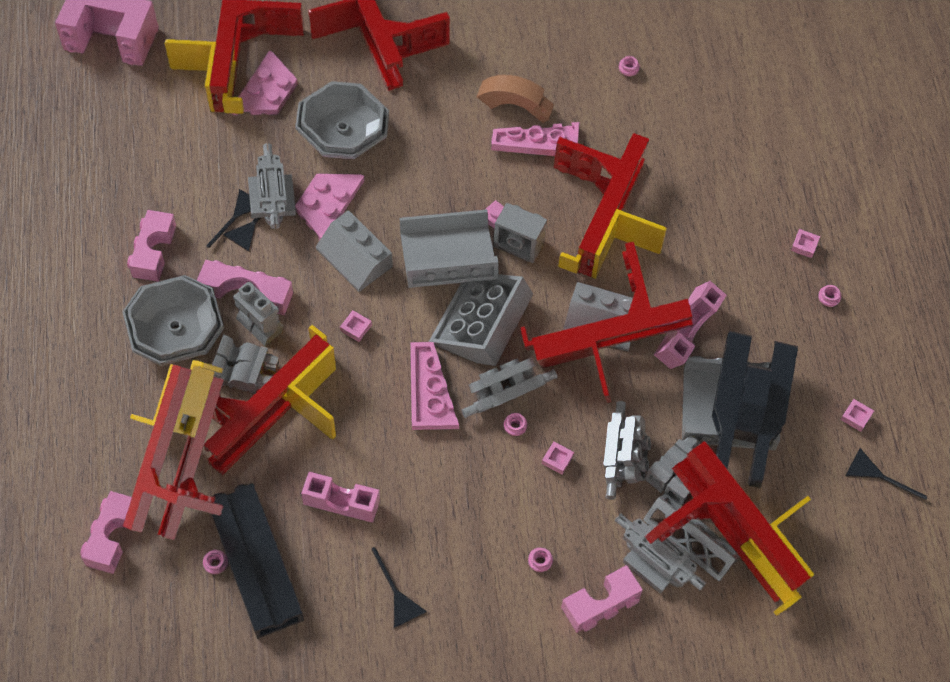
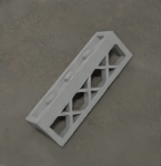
M664 494L658 497L643 520L649 525L657 526L659 523L652 519L657 509L662 511L667 518L682 506L668 494ZM699 519L690 520L689 523L682 527L685 531L686 539H677L673 534L670 536L672 540L692 555L691 559L718 581L722 580L731 566L740 558L728 542ZM699 541L702 543L705 554L697 555L693 552L691 542ZM710 557H719L726 563L720 573L712 567Z

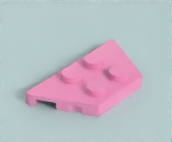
M272 51L267 53L239 95V98L243 99L244 112H251V115H260L262 113L278 115L298 84L297 78Z
M315 175L295 205V210L301 218L305 219L308 227L314 230L319 240L331 222L344 213L365 181L364 175Z

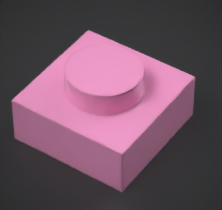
M496 200L485 209L488 211V224L494 229L495 222L504 208Z
M799 229L791 251L812 258L820 236Z
M352 310L340 326V331L360 342L372 326V321Z
M853 399L841 420L861 432L874 410Z
M553 441L542 460V464L563 475L574 456V452Z

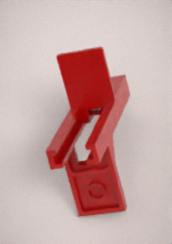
M341 0L308 10L312 39L359 26L387 91L403 87V79L397 68V65L399 68L403 67L402 58L450 45V17L448 12L404 23L384 20L375 0ZM402 35V45H395L393 38Z
M634 241L625 243L626 251L622 252L626 271L631 270V273H628L631 291L635 292L628 314L534 337L532 341L529 340L526 327H520L526 350H535L536 358L541 368L594 356L607 403L612 401L599 349L693 326V316L688 299L651 308Z

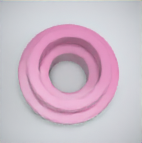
M632 56L624 57L619 63V71L626 76L636 75L640 68L637 59Z
M827 285L821 288L818 298L823 305L833 307L839 304L841 293L836 286Z
M512 413L505 418L504 429L509 435L520 436L527 429V420L519 413ZM517 423L519 427L514 428L511 425Z
M536 548L530 552L528 563L534 571L545 572L552 566L553 557L547 549ZM543 558L545 562L539 564L536 562V559Z
M220 550L208 552L203 558L204 569L214 575L222 573L228 566L226 554ZM214 560L220 561L218 566L211 565Z

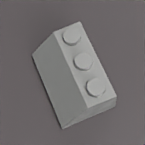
M349 210L331 222L316 245V250L358 292L393 267L392 252Z
M577 282L563 330L628 314L633 298ZM631 342L611 347L628 352Z

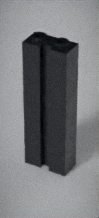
M251 483L237 486L234 489L235 492L228 495L224 492L214 494L212 496L215 497L214 502L223 505L221 515L212 513L211 515L256 638L259 639L303 622L304 617L254 484Z

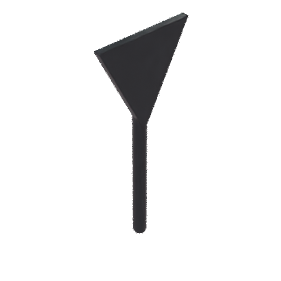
M239 189L234 215L206 245L207 248H210L239 216L251 212L250 196L248 193Z
M254 218L252 222L228 231L223 236L249 251L255 224L261 218Z
M859 448L845 475L880 478L924 500L928 499L926 495L883 475L861 448Z
M372 547V552L394 593V628L426 613L425 609L397 590L376 547Z

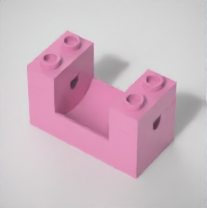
M65 0L55 22L64 50L83 54L93 32L116 36L122 62L143 66L159 29L153 2L149 0Z

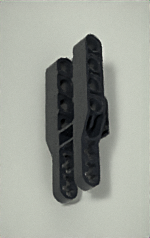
M729 330L711 415L719 438L716 456L728 469L733 438L755 443L748 486L760 489L764 478L769 446L782 432V427L786 423L798 346L774 341V350L768 367L770 369L752 365L747 367L752 335Z

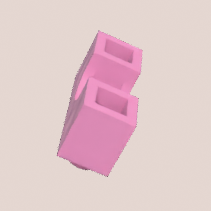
M147 210L145 218L141 219L140 234L135 237L133 255L129 256L127 267L130 268L133 278L159 282L165 262L162 252L152 250V247L159 243L171 244L176 229L173 214Z
M312 472L308 473L301 493L303 505L372 523L380 502L378 489L355 484L354 489L342 488L333 482L332 477Z
M110 491L108 497L103 499L98 520H94L91 525L90 538L81 548L80 555L86 566L114 574L123 551L119 543L109 540V535L114 529L123 527L132 497Z
M627 565L605 577L603 585L608 591V598L595 600L583 588L563 599L561 608L576 633L582 629L588 631L597 625V621L604 617L608 620L617 615L619 609L625 606L630 608L640 601L639 598L643 590Z

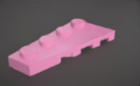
M573 122L571 126L553 124L549 128H541L540 125L525 130L521 127L493 129L491 150L555 156L556 143L559 137L578 143L579 122Z
M410 342L412 430L459 429V423L442 374L434 342Z

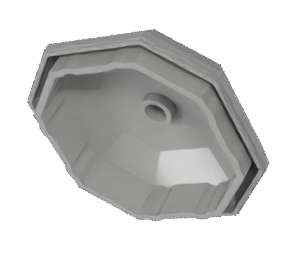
M331 81L298 103L295 129L323 157L355 159L387 137L389 110L362 84Z
M186 275L140 286L123 310L133 353L160 366L207 354L224 329L213 288Z

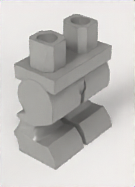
M247 282L240 287L239 292L233 296L236 307L240 309L236 319L249 332L252 330L251 333L266 346L282 333L284 325L278 320L279 316L277 313L279 308L251 282Z
M223 334L217 355L212 364L213 366L223 368L222 373L215 372L213 377L223 379L222 386L227 385L229 388L235 387L255 394L258 389L273 377L263 374L264 370L277 371L279 357L268 354V348L259 347L248 342L239 348L235 347L233 339Z
M692 436L687 437L683 441L679 439L660 458V461L655 462L648 469L645 478L659 492L662 493L665 490L664 494H668L681 506L688 499L690 492L672 468L684 460L687 454L699 445V442Z

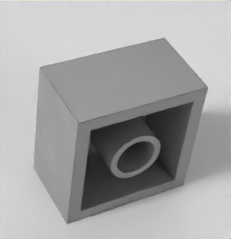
M506 203L495 222L493 247L534 263L545 242L547 219L539 214L523 210L520 206Z

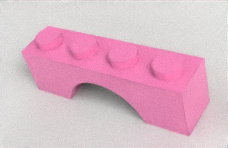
M205 260L197 281L212 287L215 297L219 299L229 291L239 289L247 282H251L279 308L277 314L285 315L293 295L292 282L286 278L268 276L260 271L252 272L240 266L225 265L220 261Z
M711 281L696 287L688 299L693 316V326L668 332L654 353V356L670 369L685 364L695 348V345L692 344L695 334L703 323L717 312L726 294Z

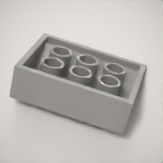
M498 274V279L463 282L457 289L429 342H434L435 346L475 363L496 366L532 298L533 292L525 279L520 276Z

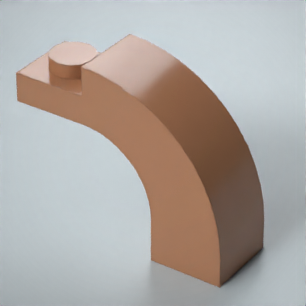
M496 75L482 81L476 96L491 109L502 104L518 105L529 111L542 123L549 120L554 104L543 96L544 88L528 79L513 75Z

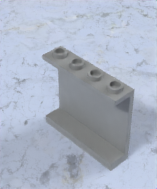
M487 210L399 218L408 288L498 279V258L494 256L488 228Z
M701 356L688 357L685 362L683 374L682 441L692 436L699 444L705 441L708 445H718L719 438L711 415L722 358L706 359ZM748 361L747 367L752 365L770 369L768 368L770 362L751 363ZM780 434L769 446V450H776L780 442ZM733 438L732 447L754 449L755 443Z

